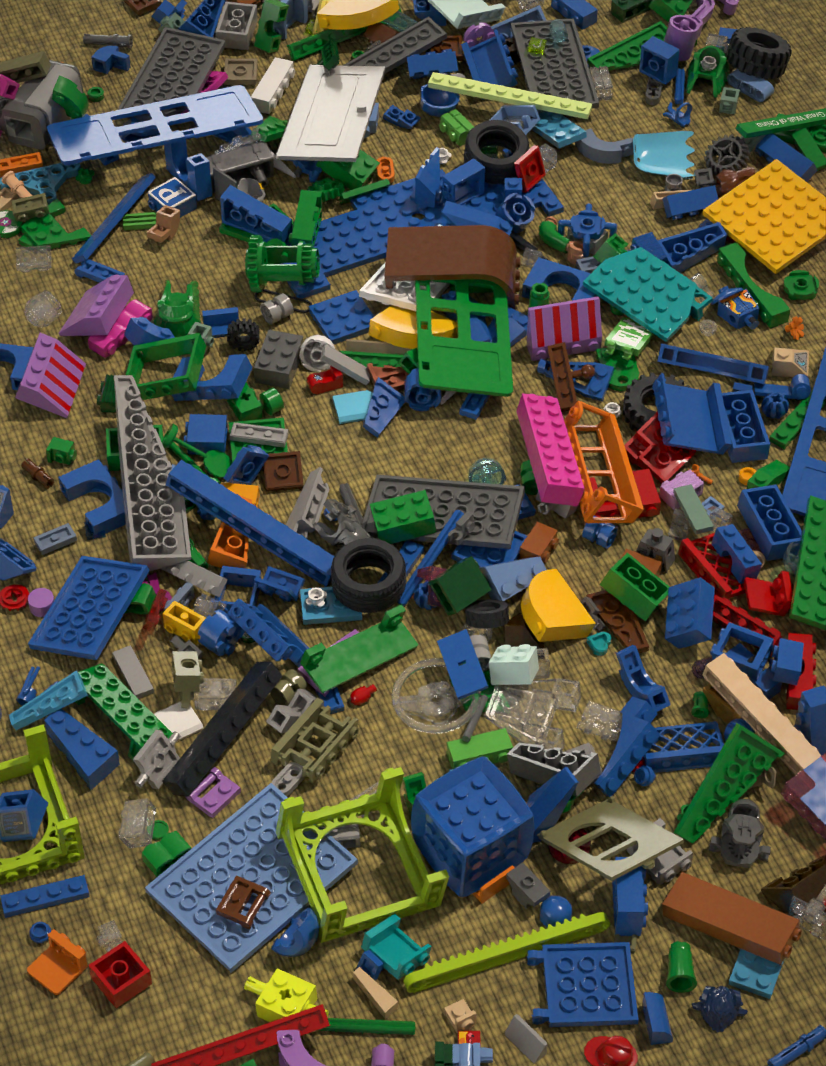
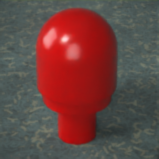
M374 684L367 688L365 686L359 687L352 691L350 700L354 705H362L369 701L371 694L376 692L377 688Z

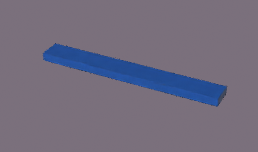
M153 173L142 176L74 255L72 258L74 263L86 261L154 181L155 176Z

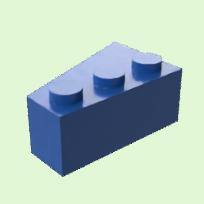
M452 49L442 50V53L428 52L426 55L414 54L407 57L410 80L431 77L433 72L444 74L458 72L456 53Z
M823 685L801 693L794 725L798 731L803 733L805 739L817 748L821 756L826 755V688Z

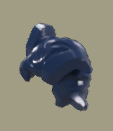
M706 986L702 996L699 997L700 1001L692 1003L693 1009L701 1011L702 1018L716 1032H723L727 1026L733 1024L737 1016H745L748 1012L740 1007L743 1005L740 991L728 989L725 986H719L718 988Z

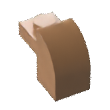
M164 205L156 212V224L147 231V238L161 243L165 239L171 241L179 226L180 210L168 205Z

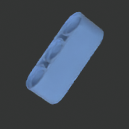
M738 69L727 77V81L732 87L740 89L742 93L758 102H763L774 93V87L770 82L763 78L749 76Z

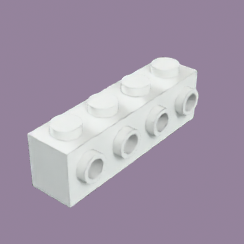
M276 57L272 61L251 96L260 112L270 114L273 108H276L279 98H282L285 88H288L289 81L295 76L293 61Z

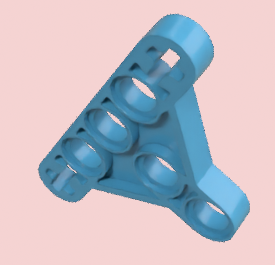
M58 163L15 173V176L19 181L21 179H28L23 182L30 194L38 195L45 193L46 197L52 196L53 198L47 199L49 205L57 199L56 191L66 179L77 176L79 174L78 170L81 167L80 163L71 165ZM0 178L1 190L4 187L10 189V187L7 184H3V182L1 181L2 178Z

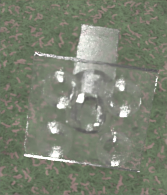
M826 885L818 897L811 899L809 903L793 895L788 913L789 916L800 920V927L823 940H826V913L824 912L826 909L824 905L826 902Z

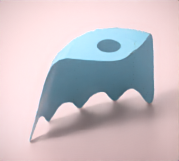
M676 131L635 134L633 138V152L636 167L646 173L668 176L669 174H678L683 178L694 176L686 172V169L695 165L686 156L694 152L695 149L685 143L694 132Z

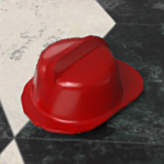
M622 1036L594 1037L587 1042L584 1048L586 1060L593 1066H635L638 1061L635 1048Z

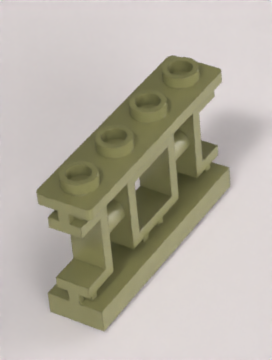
M317 697L271 749V762L277 766L281 763L284 767L290 760L303 766L302 776L305 778L308 776L309 782L314 783L317 778L323 776L327 766L334 763L340 751L343 752L346 749L348 742L357 736L359 732L358 719L353 718L351 721V717L347 716L341 722L331 717V707L328 705L324 707V701ZM319 720V722L325 726L321 727L320 725L316 724V722ZM331 730L339 732L340 735L337 737V734L331 732ZM313 734L326 741L320 748L307 742ZM296 746V748L301 750L302 752L299 753L293 750V748ZM311 755L318 760L314 763V760L308 757Z

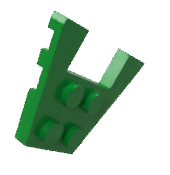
M55 199L48 205L50 214L41 218H31L21 226L22 233L29 237L39 251L61 247L60 244L66 243L76 245L78 241H87L91 237L84 227L68 234L53 218L66 212L65 206L58 199Z

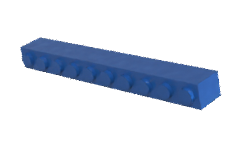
M183 460L168 474L166 486L325 587L331 582V565L334 555L323 550L303 535L293 531L287 525L282 524L271 515L263 512L255 505L244 500L238 494L233 493Z

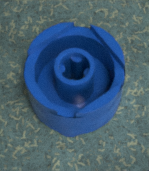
M512 193L498 207L495 216L512 224V231L520 233L534 219L535 205L529 197Z
M415 368L405 379V402L414 410L428 411L430 407L434 406L435 408L440 404L441 390L421 387L418 383V368Z
M218 609L214 611L216 613L214 616L209 615L201 624L198 635H200L198 642L218 656L230 655L233 653L238 639L243 636L245 631L226 612Z

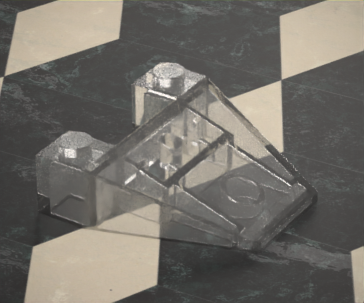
M557 678L533 680L531 684L495 685L484 716L500 729L506 728L507 733L518 742L542 745L544 749L557 747L563 750L565 745L563 729L550 727L556 709L571 712L577 711L581 699L580 682Z

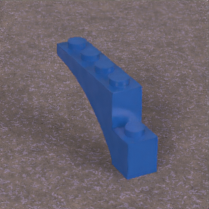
M633 696L620 711L622 713V727L616 748L605 769L594 783L607 797L613 796L660 736L658 731L651 725V722L657 716V712L647 701Z

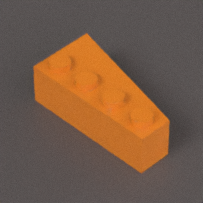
M240 496L241 498L252 504L251 499ZM222 521L210 549L208 564L222 568V566L246 568L249 538Z

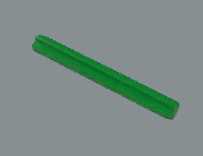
M328 1018L330 1026L318 1031L414 1035L416 1024L414 1021Z

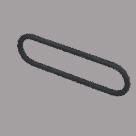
M263 289V292H267V293H271V294H275V295H280V294H282V293H278V292H274V291H270V290ZM260 292L255 293L254 297L257 301L262 303L266 302L265 300H261L257 297V294ZM287 295L288 298L309 303L310 306L312 305L308 300ZM293 308L294 311H297V312H301V313H307V312H309V309H307V310H300V309Z

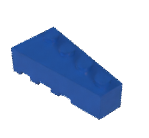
M203 0L177 30L213 37L225 0Z
M230 185L221 195L222 223L254 235H261L268 240L277 238L285 242L290 233H292L291 218L236 187Z

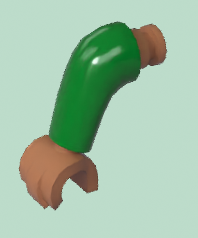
M551 216L547 217L545 221L540 223L538 229L540 239L555 250L565 254L568 252V262L576 265V260L583 258V241H571L557 232V220Z

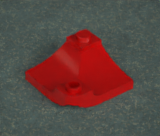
M658 411L624 445L629 461L643 469H650L651 475L661 483L669 480L696 452V450L664 445L660 421L658 420Z

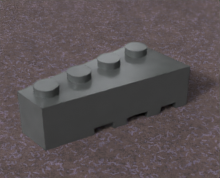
M521 742L507 753L511 774L542 785L563 768L568 767L579 782L572 794L576 797L601 774L598 753L591 752L589 755H584L578 750H573L570 753L563 752L562 748L544 749L542 745Z

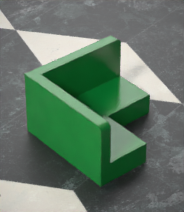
M615 233L602 244L593 257L602 263L605 259L627 252L625 248L628 243Z

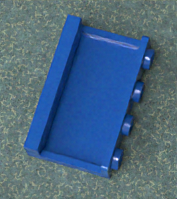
M497 29L494 30L495 37L475 46L469 47L467 42L461 44L473 80L506 87H513L518 84L516 80L518 74L516 69L512 68L514 65L511 56L508 57L510 51L507 45H504L506 40L502 33L499 34Z

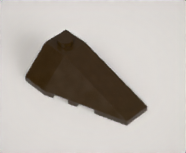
M826 855L810 862L809 867L791 871L792 876L784 880L782 877L773 880L761 888L762 893L784 913H794L795 915L804 913L806 908L815 902L826 886Z

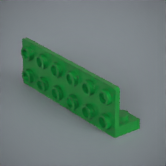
M402 604L386 611L381 623L333 646L325 648L321 642L305 650L300 663L321 693H325L417 648L418 643L402 623L406 611Z
M101 663L78 672L88 697L131 740L128 756L132 760L155 730H162L168 739L173 734L104 664ZM86 696L75 702L78 705L85 703Z

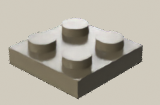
M225 59L224 72H226L228 78L224 85H257L258 59Z

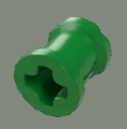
M702 691L694 693V706L691 709V714L701 719L708 717L709 701Z

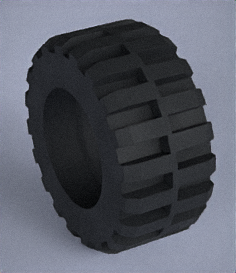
M742 27L732 34L726 57L729 64H732V67L737 68L742 73L744 72L756 78L775 79L785 73L792 50L786 40H783L781 36H777L773 32L755 27Z

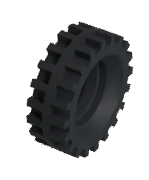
M654 372L650 373L649 377H645L644 374L640 375L639 381L636 379L632 380V385H628L626 388L623 415H625V423L630 422L629 428L631 430L636 428L638 431L656 413V411L648 409L642 403V400L655 396L652 386L659 376H655ZM664 373L666 384L691 388L689 385L684 386V380L680 379L677 381L674 375L671 374L670 377H666Z

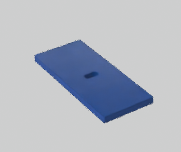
M467 629L437 641L458 700L489 688Z

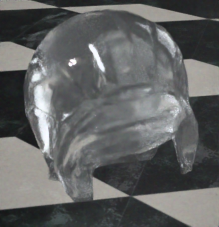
M44 290L27 301L24 311L26 319L32 325L43 328L51 325L61 314L62 309L58 300L49 291Z

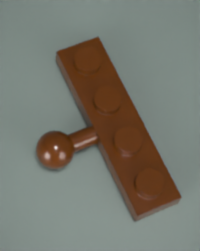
M563 342L547 346L561 412L569 411L577 403L573 378L583 376L586 379H590L595 375V368L590 364L584 365L580 370L571 371L566 344Z

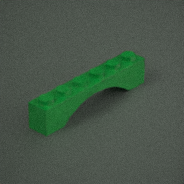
M738 242L719 248L718 264L723 267L727 276L733 280L737 288L748 290L759 306L758 314L761 316L762 321L769 328L789 322L791 309L783 299L764 291L749 277L745 268L746 253Z

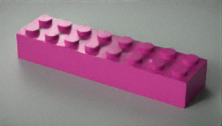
M522 393L516 412L541 502L578 506L584 491V485L558 399L552 396L545 397Z

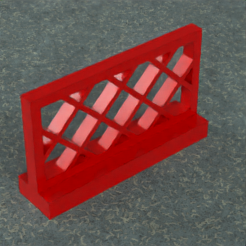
M715 533L692 541L688 538L683 539L677 554L698 578L701 577L715 587L714 595L716 594L721 598L725 597L729 600L746 593L744 583L740 584L736 580L729 579V575H733L730 571L732 565L731 555H728L730 557L728 559L720 557L718 553L714 555L706 552L707 549L716 551L712 544L708 543L713 540ZM695 546L705 548L704 552L698 550ZM706 558L716 561L715 564L709 563ZM718 562L728 564L729 566L728 568H725L722 566H718L717 564ZM717 571L726 573V577L720 576ZM728 584L737 586L738 589L732 591Z

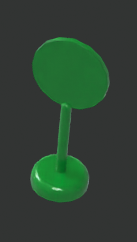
M172 424L162 440L164 449L169 448L174 441L203 457V463L207 471L214 477L224 479L227 469L232 465L230 457L219 450H211L204 453L176 438L178 426Z

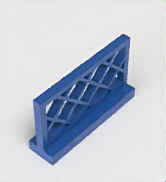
M717 721L656 727L655 729L660 736L649 750L653 749L657 752H646L643 756L644 766L651 767L654 773L711 767L724 746ZM708 729H714V733L712 735H709L703 731ZM690 731L694 733V735L692 737H689L683 733ZM670 733L674 737L670 740L663 735ZM700 736L706 739V741L701 743L696 739ZM679 738L686 741L683 746L676 743ZM659 740L666 743L663 748L656 745ZM711 742L714 743V744H716V745H718V746L708 747V745H709ZM691 744L694 745V746H696V747H698V748L688 749V747H689ZM671 746L674 747V748H676V749H678V750L668 751V749H669Z

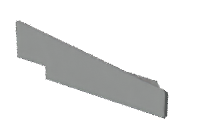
M321 467L310 472L286 523L290 529L303 535L306 539L308 532L311 533L316 530L313 524L315 522L318 523L324 507L323 504L330 490L328 484L323 483L321 477L323 469Z

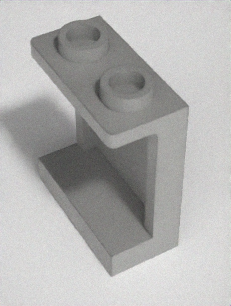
M661 818L653 822L665 829L666 823ZM635 844L627 848V852L633 855L637 851L638 845ZM677 846L653 859L655 867L646 869V872L659 886L664 882H670L680 871H686L691 867L693 852L691 850L685 852L680 846Z

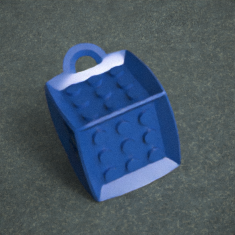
M481 756L449 771L416 795L411 814V829L416 845L434 871L439 872L446 869L449 875L447 885L459 897H465L480 890L483 885L510 866L517 867L527 859L534 838V817L532 811L513 784L488 760V757Z

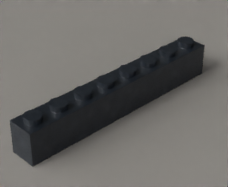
M272 662L255 663L162 780L173 795L189 797L283 677Z

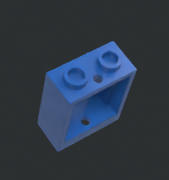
M472 159L442 176L443 204L446 201L464 205L483 194L485 167L477 160ZM468 179L467 185L455 191L456 185Z
M222 566L220 576L228 580L220 597H214V611L221 609L228 614V611L235 603L223 601L227 585L253 587L250 603L247 605L250 608L256 606L260 589L257 587L258 584L254 582V578H261V570Z
M729 622L725 629L722 628L719 634V642L714 644L711 649L712 661L724 653L722 651L730 636L758 646L760 649L752 663L725 653L742 672L747 674L749 678L757 681L773 651L774 639Z

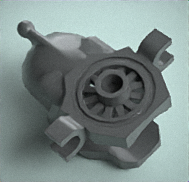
M327 499L323 505L330 512L326 514V517L331 521L337 518L339 522L338 530L335 532L321 522L313 524V527L320 536L334 546L342 543L347 545L358 539L373 538L357 522L353 514L357 510L352 505L347 507L344 503H340L335 499Z
M749 799L735 801L730 808L728 817L723 821L721 839L719 837H711L709 851H721L725 864L750 868L757 861V858L768 862L771 847L764 845L759 847L765 826L760 822L759 807L754 801Z

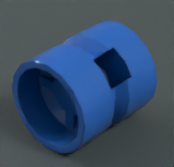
M586 523L582 537L591 542L596 541L597 545L608 549L616 538L618 527L611 523Z

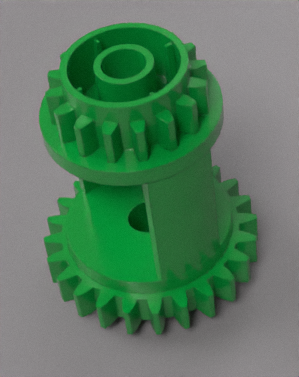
M261 235L250 236L249 248L246 250L245 269L251 292H263L264 286L267 285L268 281H299L301 286L306 285V282H314L315 278H319L320 256L319 250L314 248V244H306L305 241H299L298 246H267ZM269 263H297V264H269Z

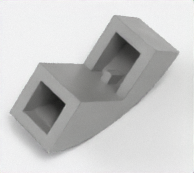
M298 689L288 706L276 705L266 722L280 733H286L317 697L306 689Z

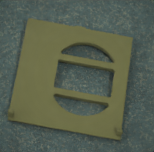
M610 796L607 800L537 834L538 838L611 881L641 865L645 869L654 868L655 861L653 859L684 843V839L616 803L614 796ZM602 826L572 842L568 840L572 833L581 828ZM610 830L628 838V840L595 857L578 848ZM635 844L638 845L637 851L630 857L615 861H605Z

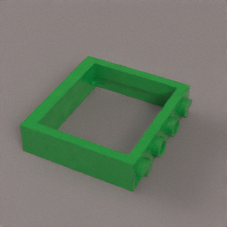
M200 333L134 345L126 375H133L142 400L195 391L206 344ZM191 354L186 375L139 384L145 362Z

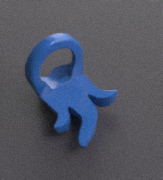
M670 102L668 112L663 113V116L685 127V125L690 124L692 105L685 102L675 111L672 109V102ZM687 106L685 114L680 111L682 107Z

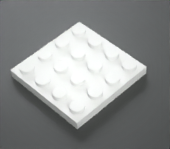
M386 262L360 289L359 297H363L366 300H374L385 305H394L416 312L415 280L394 281L393 289H386L384 276ZM431 281L430 296L438 299L449 287L450 283ZM420 286V290H426V287Z

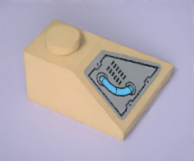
M773 347L772 376L793 378L797 374H804L808 377V350Z

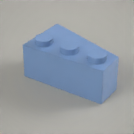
M531 557L479 567L492 589L488 592L491 600L505 601L525 589L538 573L547 570L541 557Z

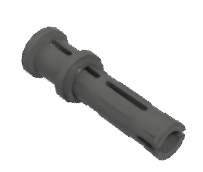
M84 34L83 43L132 49L133 36L132 34L128 36L114 34L113 36Z

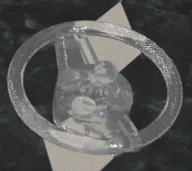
M443 658L425 659L412 664L398 676L392 690L394 710L405 724L421 732L444 733L463 726L473 717L480 704L481 691L458 700L454 687H450L446 681L421 686L418 689V695L400 696L402 685L416 671L431 666L446 667ZM473 698L466 713L457 720L444 724L451 720L458 707ZM408 715L420 716L421 719L431 721L434 725L417 722Z

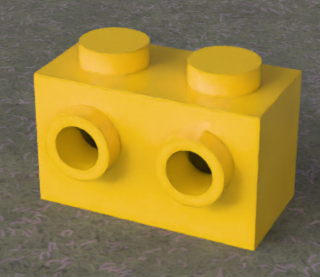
M173 601L162 613L164 628L169 633L180 636L184 641L190 640L193 644L197 645L199 643L198 639H200L198 631L206 617Z

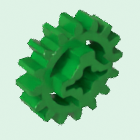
M330 178L312 183V186H308L307 191L322 192V202L335 199L345 191L342 180L338 181V179L333 180Z

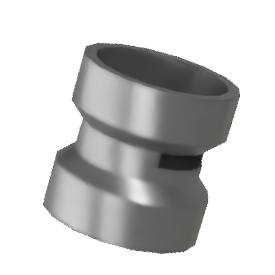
M669 174L666 177L665 191L682 190V177L678 174Z

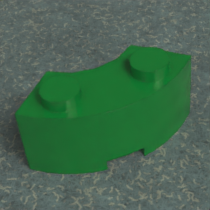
M59 75L53 89L52 100L64 108L68 117L72 119L85 117L89 107L86 94L81 93L77 89V84Z

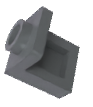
M711 168L694 170L697 189L716 184Z

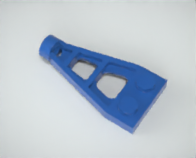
M540 359L537 373L544 374L554 380L551 362ZM569 362L570 368L573 371L580 370L586 364H590L595 368V375L590 379L587 386L581 385L576 382V378H573L575 392L585 397L603 402L614 373V367L596 362Z

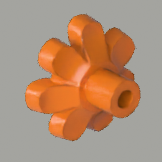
M797 316L793 317L792 322L785 326V331L790 332L795 340H799V337H804V332L801 331L804 329V325L801 324L803 319Z

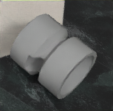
M284 293L274 297L273 301L268 300L260 305L264 319L271 325L280 321L281 317L286 318L294 313L293 305Z
M482 635L470 636L482 671L484 672L489 669V661L491 659L487 639Z

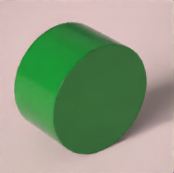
M271 388L259 395V399L267 414L272 415L284 408L283 400L275 388Z

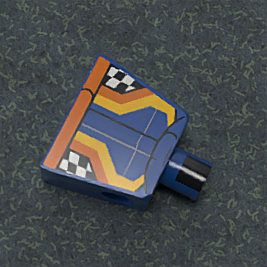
M747 289L719 301L717 314L736 329L746 325L750 329H755L759 325L757 320L759 306Z

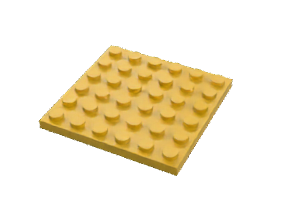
M778 159L703 210L702 214L713 224L720 222L729 237L738 242L739 245L775 274L826 239V197Z

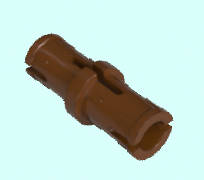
M29 458L26 459L28 464L25 461L22 462V469L27 471L34 481L40 482L46 489L53 486L54 479L46 474L42 467L37 466Z

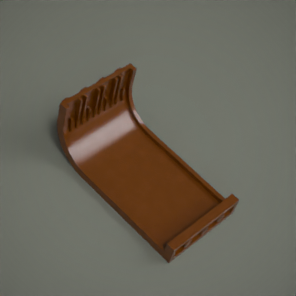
M486 225L388 228L384 275L386 289H393L394 281L483 279L501 286L507 294L508 307L516 310V305H519V294H516V292H520V283L517 282V280H520V270H517V268H520V257L517 258L514 241L504 231Z

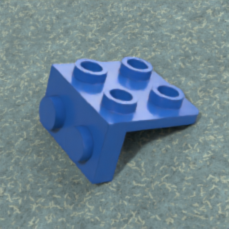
M268 566L264 578L255 577L254 582L258 584L257 587L259 589H262L261 592L266 595L272 596L276 594L284 601L290 602V600L297 602L305 579Z

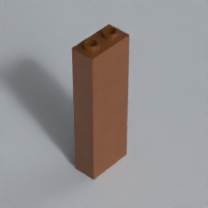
M681 872L662 903L664 917L779 965L782 964L785 958H789L793 943L795 941L798 942L802 934L799 919L684 872Z

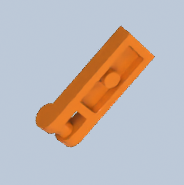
M40 152L0 159V178L9 171L19 173L43 167Z

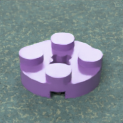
M483 22L479 23L480 25H472L465 32L463 40L468 43L469 47L475 46L495 37L493 29Z

